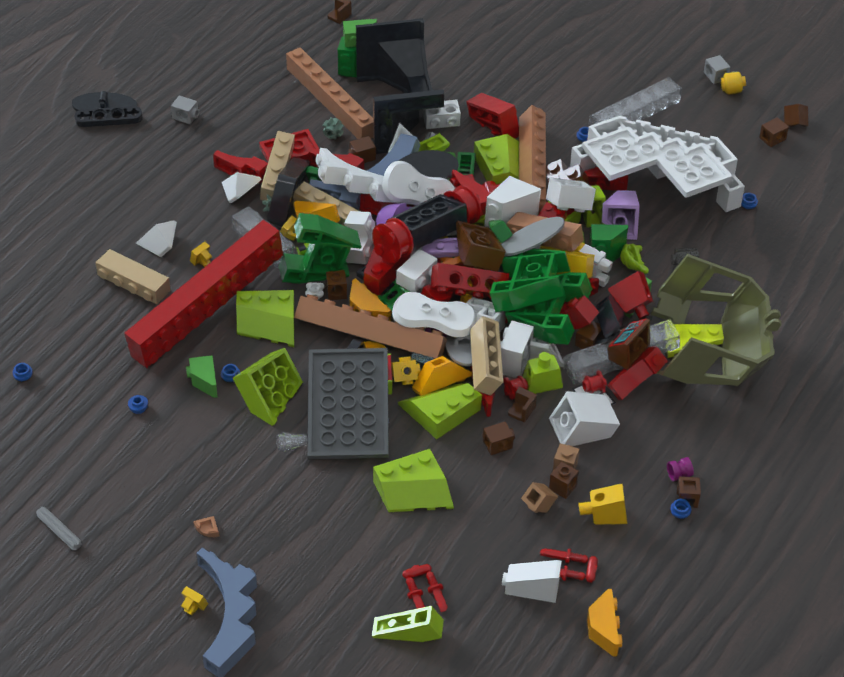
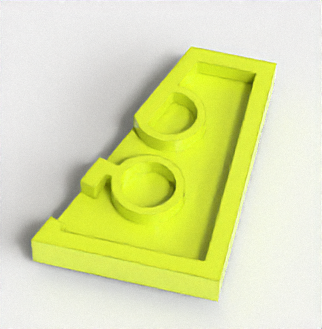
M665 324L664 326L668 358L674 357V354L678 353L691 337L712 345H720L724 341L722 324Z

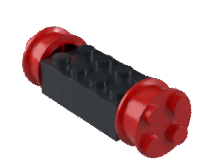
M460 185L454 191H447L443 195L439 194L387 219L385 224L376 225L372 233L375 253L385 261L395 263L401 257H407L413 251L419 250L420 247L433 243V241L456 231L457 220L470 224L479 221L482 212L479 195L469 187Z

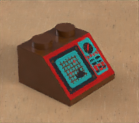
M646 318L634 321L626 328H623L619 336L608 345V360L628 370L650 346V320Z

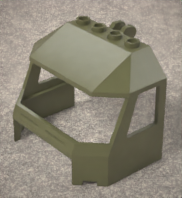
M687 254L659 289L657 297L660 299L657 308L653 307L651 315L670 321L671 324H685L692 301L727 302L720 322L722 324L724 341L721 347H718L716 344L712 345L691 337L684 347L674 354L668 366L663 371L659 370L657 374L686 384L739 386L773 358L775 350L773 348L774 336L772 332L777 331L782 326L779 320L781 314L778 309L771 310L769 296L752 277ZM714 273L742 282L732 294L701 290ZM722 356L723 375L707 374L706 371Z

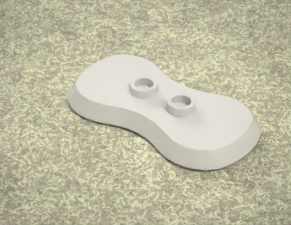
M404 161L391 163L385 171L382 182L383 192L391 201L418 205L439 194L443 195L445 192L454 191L455 189L454 185L447 179L425 176L418 172L411 164Z
M407 292L399 296L392 310L394 320L402 326L409 328L430 327L452 337L470 335V329L476 323L477 317L475 310L467 303L460 301H435L417 292Z

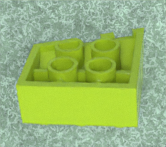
M505 134L474 142L476 162L486 181H494L496 184H501L509 176L519 180L518 140Z
M294 290L237 291V335L254 339H270L272 343L278 344V342L287 343L289 347H294Z
M286 348L271 352L233 377L250 412L271 426L275 425L277 417L280 413H283L286 408L285 405L289 399L293 398L303 383Z
M469 383L454 384L422 396L419 395L399 401L398 405L437 440L481 410L482 394L474 390V387Z
M430 449L373 467V482L388 512L414 511L415 508L435 510V507L454 509L447 480Z

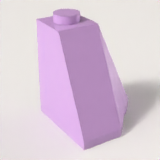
M618 190L603 203L602 222L610 225H628L627 239L637 240L640 206L636 191Z

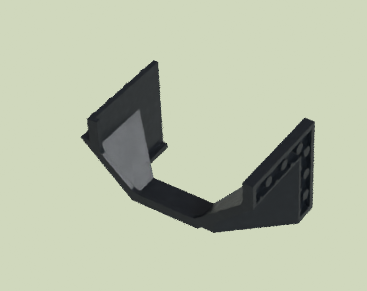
M423 18L356 25L357 82L379 80L403 92V94L373 97V143L376 146V154L388 153L399 123L411 132L419 123V110L444 107V90L432 89L427 69Z

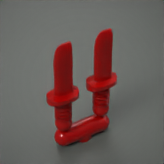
M546 548L540 550L541 556L562 559L568 564L570 560L582 563L588 562L586 576L583 572L570 571L568 566H564V569L560 570L562 580L566 581V577L584 580L586 577L587 582L595 580L598 564L597 557L591 556L588 559L587 555L571 553V549H567V552Z
M429 564L414 565L412 568L404 570L402 576L406 579V584L410 591L407 596L413 600L416 609L425 607L421 598L424 593L422 589H417L413 577L426 574L430 585L427 589L430 594L433 593L440 612L447 610V604L441 592L444 587L442 584H438L434 573L431 572L432 567Z

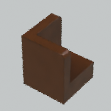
M335 0V9L328 14V19L341 24L352 14L351 1Z
M802 104L784 106V123L787 126H808V106Z
M519 387L516 391L515 403L508 411V415L525 423L536 408L537 394Z
M679 477L676 490L677 495H679V498L693 499L694 508H698L701 495L700 478Z

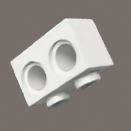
M447 100L444 101V107L424 109L423 117L426 129L460 126L461 112L458 101Z

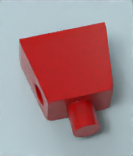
M637 271L608 288L610 294L625 313L631 314L636 312L639 320L649 316L645 306L651 303L653 299L643 272Z

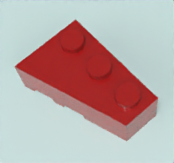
M480 93L466 101L469 116L482 127L487 126L491 129V134L494 136L508 134L514 139L519 137L515 105L484 93Z
M373 249L364 270V284L367 289L376 295H380L396 279L397 270L411 255L401 257L395 263H389L381 256H378Z

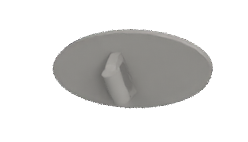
M550 217L518 230L501 244L506 251L504 256L520 254L533 248L540 249L541 244L551 239L564 227V219L562 217Z
M447 335L446 351L449 357L459 365L472 366L470 335L465 337Z

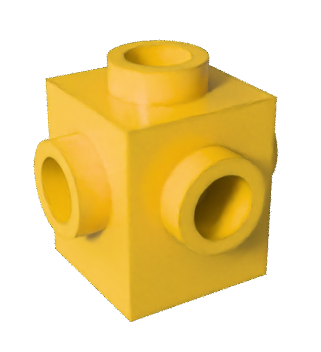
M411 356L401 357L399 362H391L393 382L402 381V385L414 384L413 380H418V375L421 371L420 364H416V360H411ZM406 367L409 368L408 374H404V368Z

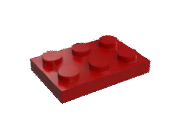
M308 129L290 133L295 135L291 159L298 157L307 160L309 159V151L312 148L320 150ZM275 138L259 142V147L267 162H269Z

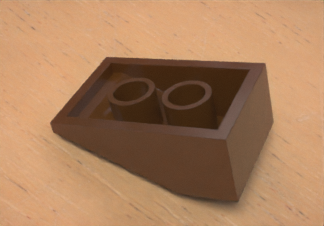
M457 220L458 252L463 264L470 268L478 267L483 270L498 272L506 251L491 228Z

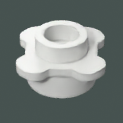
M309 282L306 284V296L309 294L320 299L324 295L323 283Z

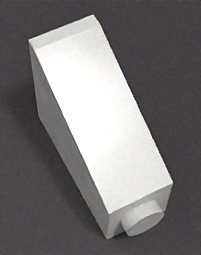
M553 560L510 564L508 573L504 572L502 585H505V594L556 603L562 561Z

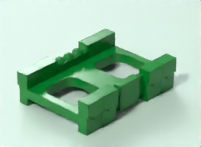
M396 280L393 282L395 285L382 297L378 295L379 300L388 305L387 307L391 312L397 298L409 292L407 289L405 290L402 286L396 284ZM393 291L398 292L392 299H387Z

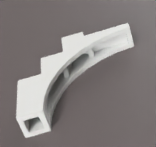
M320 148V152L316 156V164L319 167L318 176L323 183L344 185L349 192L370 194L375 201L396 203L387 198L383 192L382 182L384 176L350 165L337 158L327 148Z

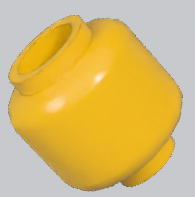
M739 71L725 73L723 78H721L722 91H725L728 95L741 93L743 86H746L745 76H741Z

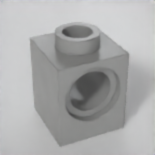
M721 55L706 59L704 73L713 84L721 82L724 74L730 72V66Z
M178 96L171 105L172 119L191 124L199 115L197 101Z

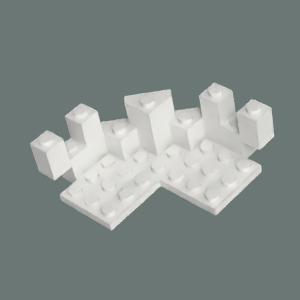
M617 116L589 126L587 141L572 147L570 167L579 164L585 171L595 168L596 164L609 181L648 168L657 179L667 176L685 198L719 186L716 202L725 212L741 207L745 187L735 176L738 159L718 137L714 136L706 138L700 136V133L686 130L684 133L675 131L673 127L664 125L656 127L652 126L651 122L641 120L633 122L626 120V117Z

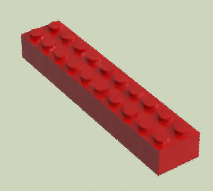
M262 220L128 329L124 334L131 357L145 368H148L163 354L170 351L175 344L183 340L193 329L199 327L205 319L212 316L216 310L225 305L228 300L237 294V291H241L262 272H265L275 261H278L283 256L279 230L265 220Z

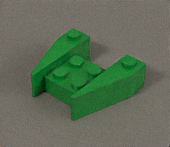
M299 213L294 225L297 242L309 243L305 255L283 254L279 264L282 282L301 284L326 280V272L345 270V276L349 277L346 259L350 249H361L362 247L358 231L319 215Z
M533 248L520 254L504 256L501 263L504 273H509V278H512V280L493 282L490 290V297L495 312H508L564 296L559 275L556 276V273L570 271L566 252Z
M568 272L558 274L564 296L519 308L516 312H506L505 315L509 324L511 321H516L534 326V338L550 344L568 345L575 330L569 315L559 313L564 302H569L574 297L578 299L584 295L589 298L592 287L586 273Z

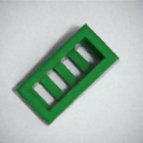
M458 152V172H468L473 174L474 177L476 154ZM461 167H470V169H462Z
M491 220L488 222L500 243H503L513 235L503 220Z

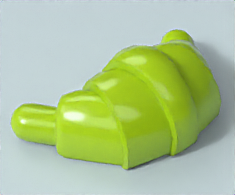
M625 244L620 254L623 265L629 269L648 274L649 269L642 262L639 253L642 251V246Z

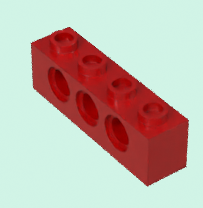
M437 263L432 266L430 289H437L439 293L455 292V295L458 296L471 294L474 298L490 297L493 282L509 281V273ZM450 276L454 278L455 284L450 282ZM468 279L471 280L472 287L468 285ZM485 281L490 285V289L486 288Z

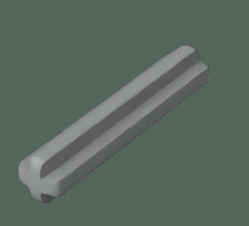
M41 507L36 511L37 517L72 550H77L81 547V540L46 507Z

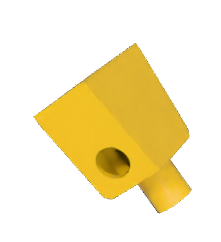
M622 484L591 490V502L579 503L580 515L593 514V521L596 525L627 524Z

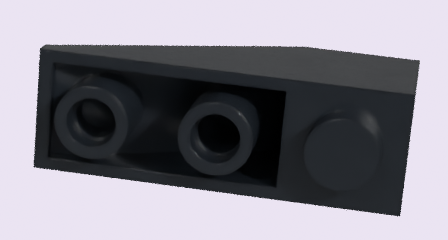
M609 294L596 305V309L599 311L597 318L605 338H608L610 335H616L621 331L620 327L623 324L622 321L625 313L613 296Z

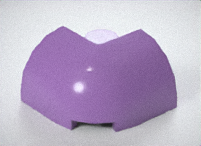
M393 203L384 206L377 214L376 223L377 225L385 224L387 219L412 207H407L406 203Z

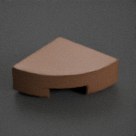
M214 516L194 521V527L200 534L207 537H219Z

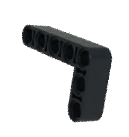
M293 157L279 173L266 222L280 227L286 223L294 192L307 177L306 171L307 167L311 165V161Z

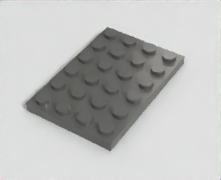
M387 348L309 350L308 459L389 458Z

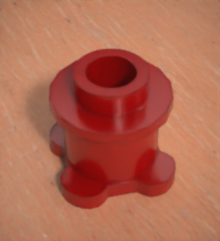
M600 370L596 371L595 376L584 377L582 387L585 392L593 394L595 391L600 390L601 393H606L607 382Z
M520 375L512 380H509L508 377L503 379L504 393L506 396H510L511 399H515L516 391L519 387L528 389L527 380Z

